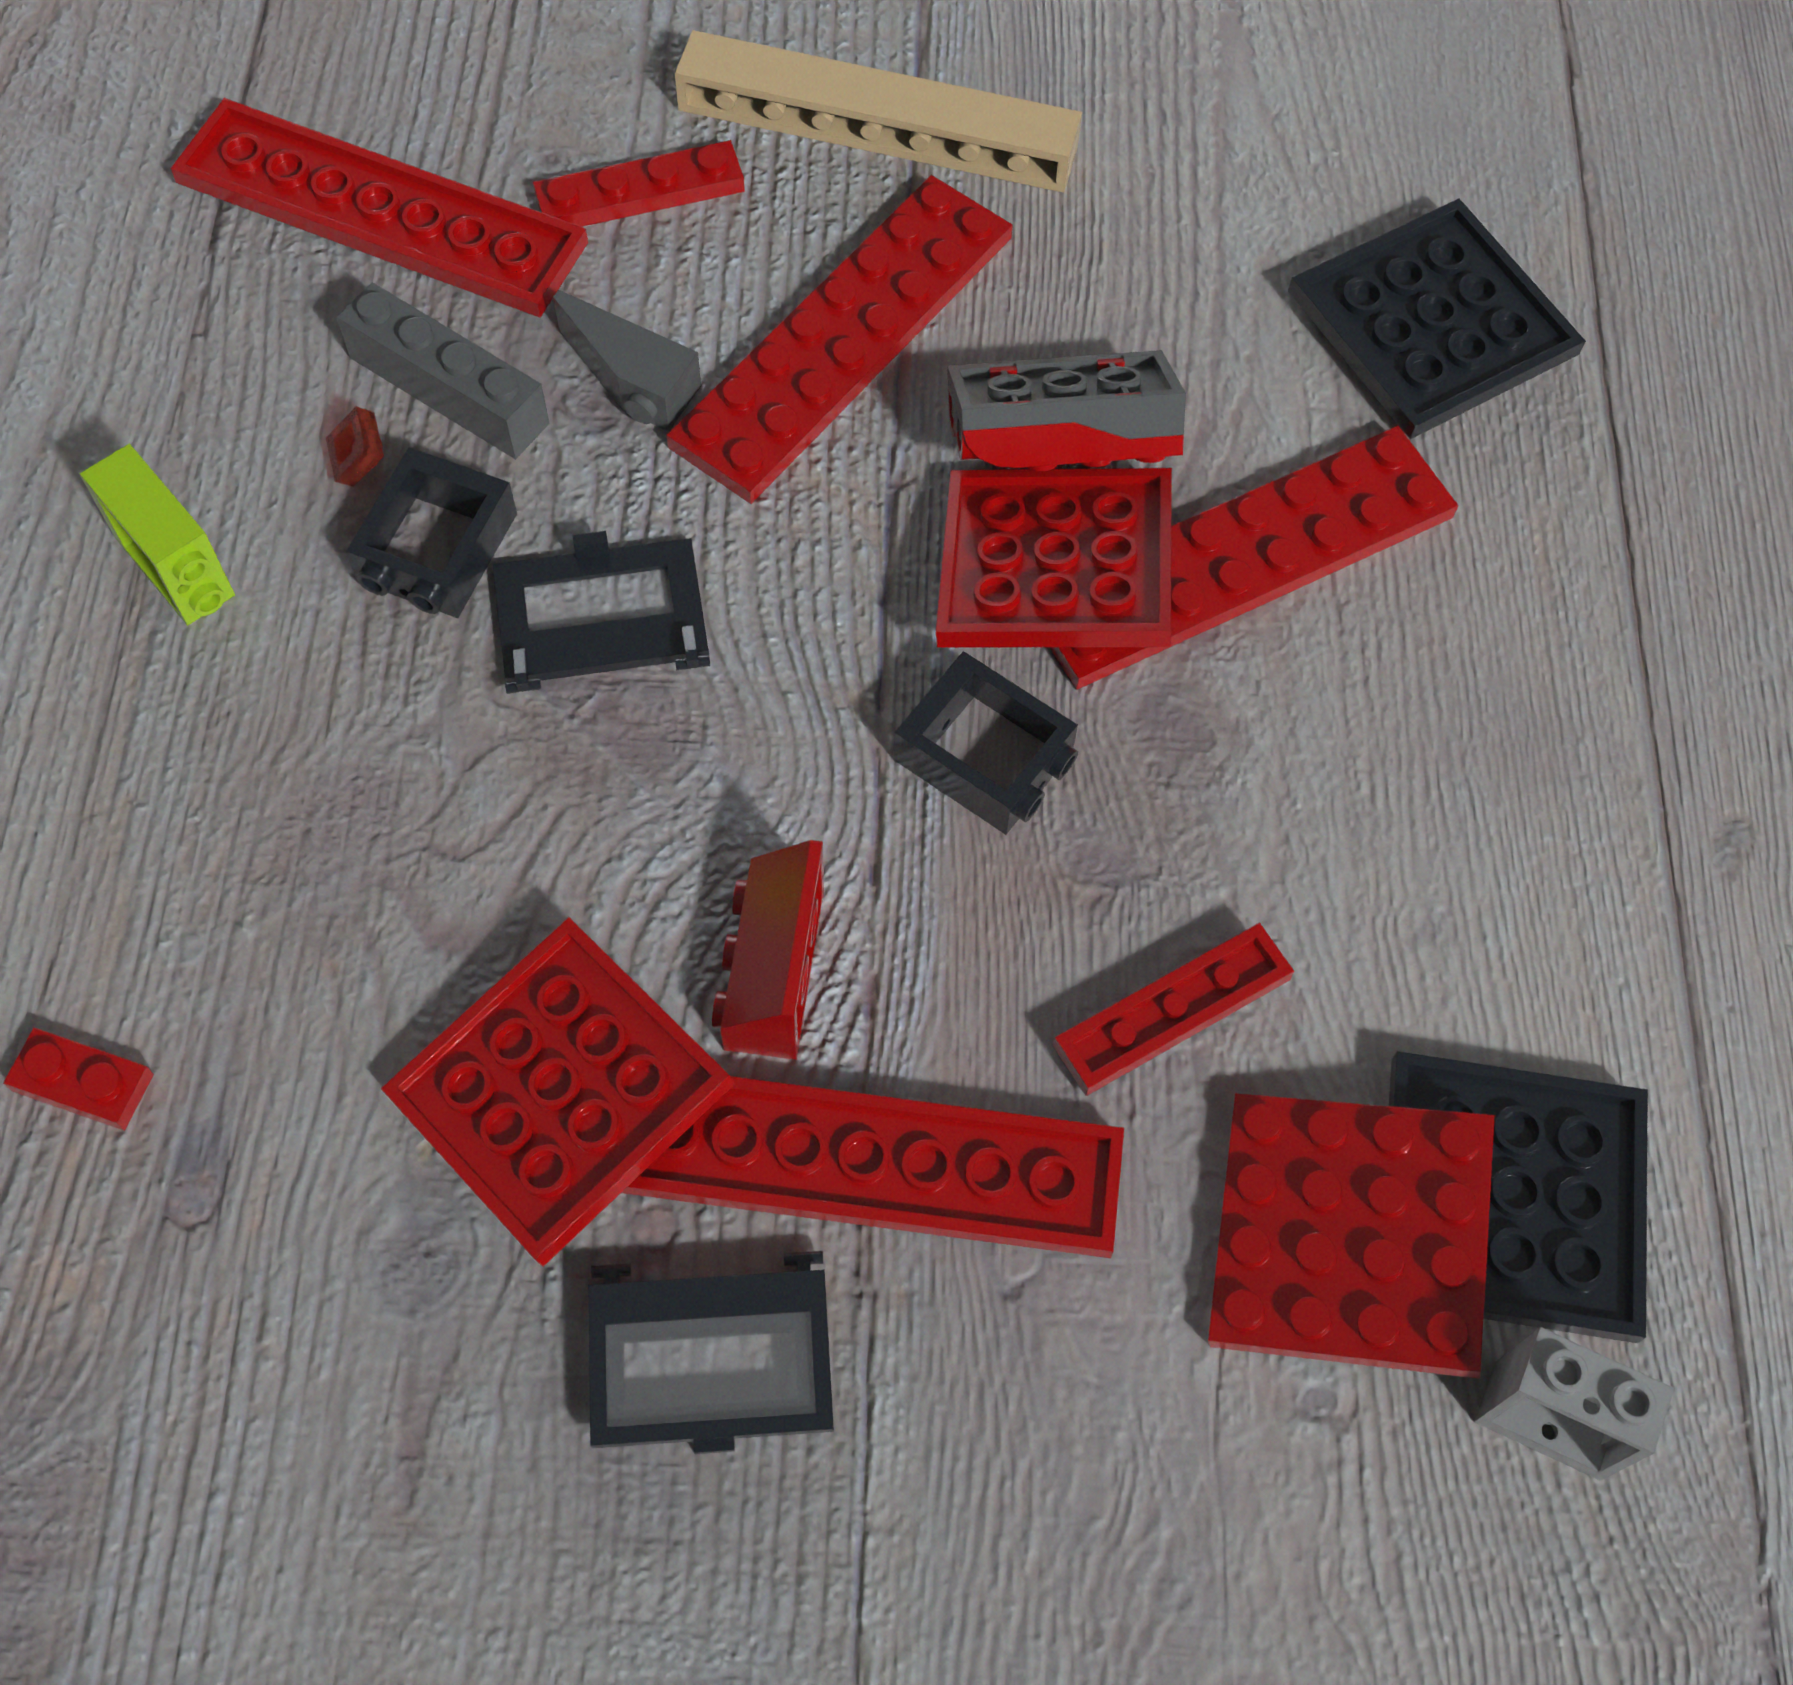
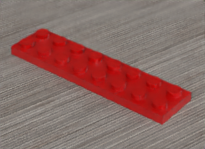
M223 98L170 168L175 182L539 318L547 309L554 295L588 244L586 228L227 98Z
M930 175L666 435L668 448L752 504L1012 238L1013 224L935 176Z
M1398 425L1171 526V647L1448 521L1454 517L1459 505ZM1170 647L1049 648L1075 689L1078 690Z
M731 1076L735 1085L622 1192L631 1195L1111 1258L1114 1252L1124 1128Z

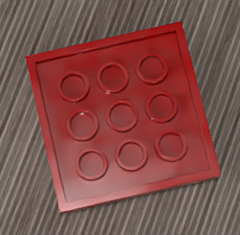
M1172 468L1052 469L1049 471H1033L1030 469L951 470L936 622L937 648L1171 647Z
M568 917L380 1089L528 1253L544 1267L735 1085V1082L692 1037Z
M1235 1093L1208 1336L1210 1347L1480 1379L1495 1115Z

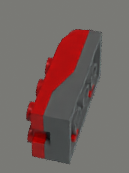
M1162 350L947 366L949 422L952 436L956 437L960 460L981 459L998 467H1026L1033 471H1049L1056 468L1057 465L1081 463L1088 467H1103L1115 460L1135 459L1143 463H1156L1164 460L1167 456L1183 455L1186 392Z

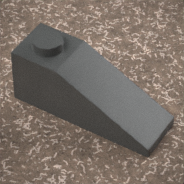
M558 290L553 299L560 333L623 411L640 423H651L666 431H670L701 387L698 352Z

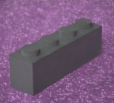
M372 282L337 316L349 356L352 360L515 460L550 424L541 383Z

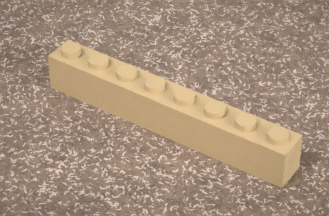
M695 30L691 32L675 71L678 111L1065 193L1078 148L1082 118L1081 111Z

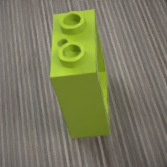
M130 443L79 473L115 539L187 626L202 616L216 612L224 602L235 596L204 530Z

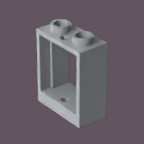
M1540 1327L1495 1362L1474 1422L1601 1481L1655 1453L1675 1388ZM1543 1425H1550L1554 1429V1439L1549 1440L1543 1436Z

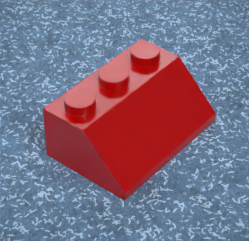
M808 840L751 858L747 880L737 879L732 914L741 916L738 934H727L722 959V970L731 971L727 992H716L712 1012V1028L721 1029L723 1049L725 1051L797 1060L824 896L823 841Z

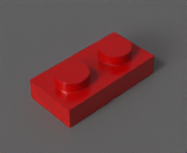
M33 1027L3 1084L12 1092L125 1131L154 1074L145 1065Z

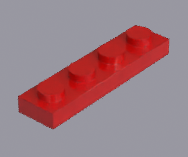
M731 140L533 182L536 200L541 213L580 227L745 192L744 176Z
M1258 923L1054 1037L1052 1046L1084 1095L1088 1096L1290 981L1295 971L1261 923Z

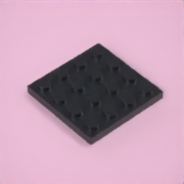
M1460 198L1293 276L1288 288L1291 296L1409 439L1580 355L1586 342Z
M1397 1051L1391 1059L1389 1106L1495 1115L1484 1319L1632 1343H1639L1645 1339L1648 1089Z

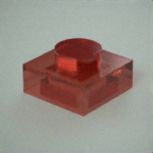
M357 406L325 438L334 481L354 487L384 457L375 413Z

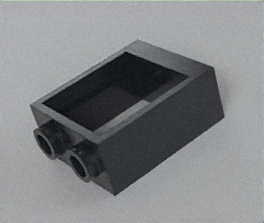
M408 447L346 550L357 582L363 588L376 595L384 596L389 593L408 600L416 608L426 613L436 614L439 611L459 618L517 516L510 482ZM416 499L473 519L443 572L385 552Z
M963 651L894 732L893 760L1007 835L1019 819L1027 822L1036 813L1045 797V793L1042 790L1052 777L1061 780L1074 764L1078 756V751L1073 748L1078 724ZM973 698H976L1044 743L1007 790L936 744Z

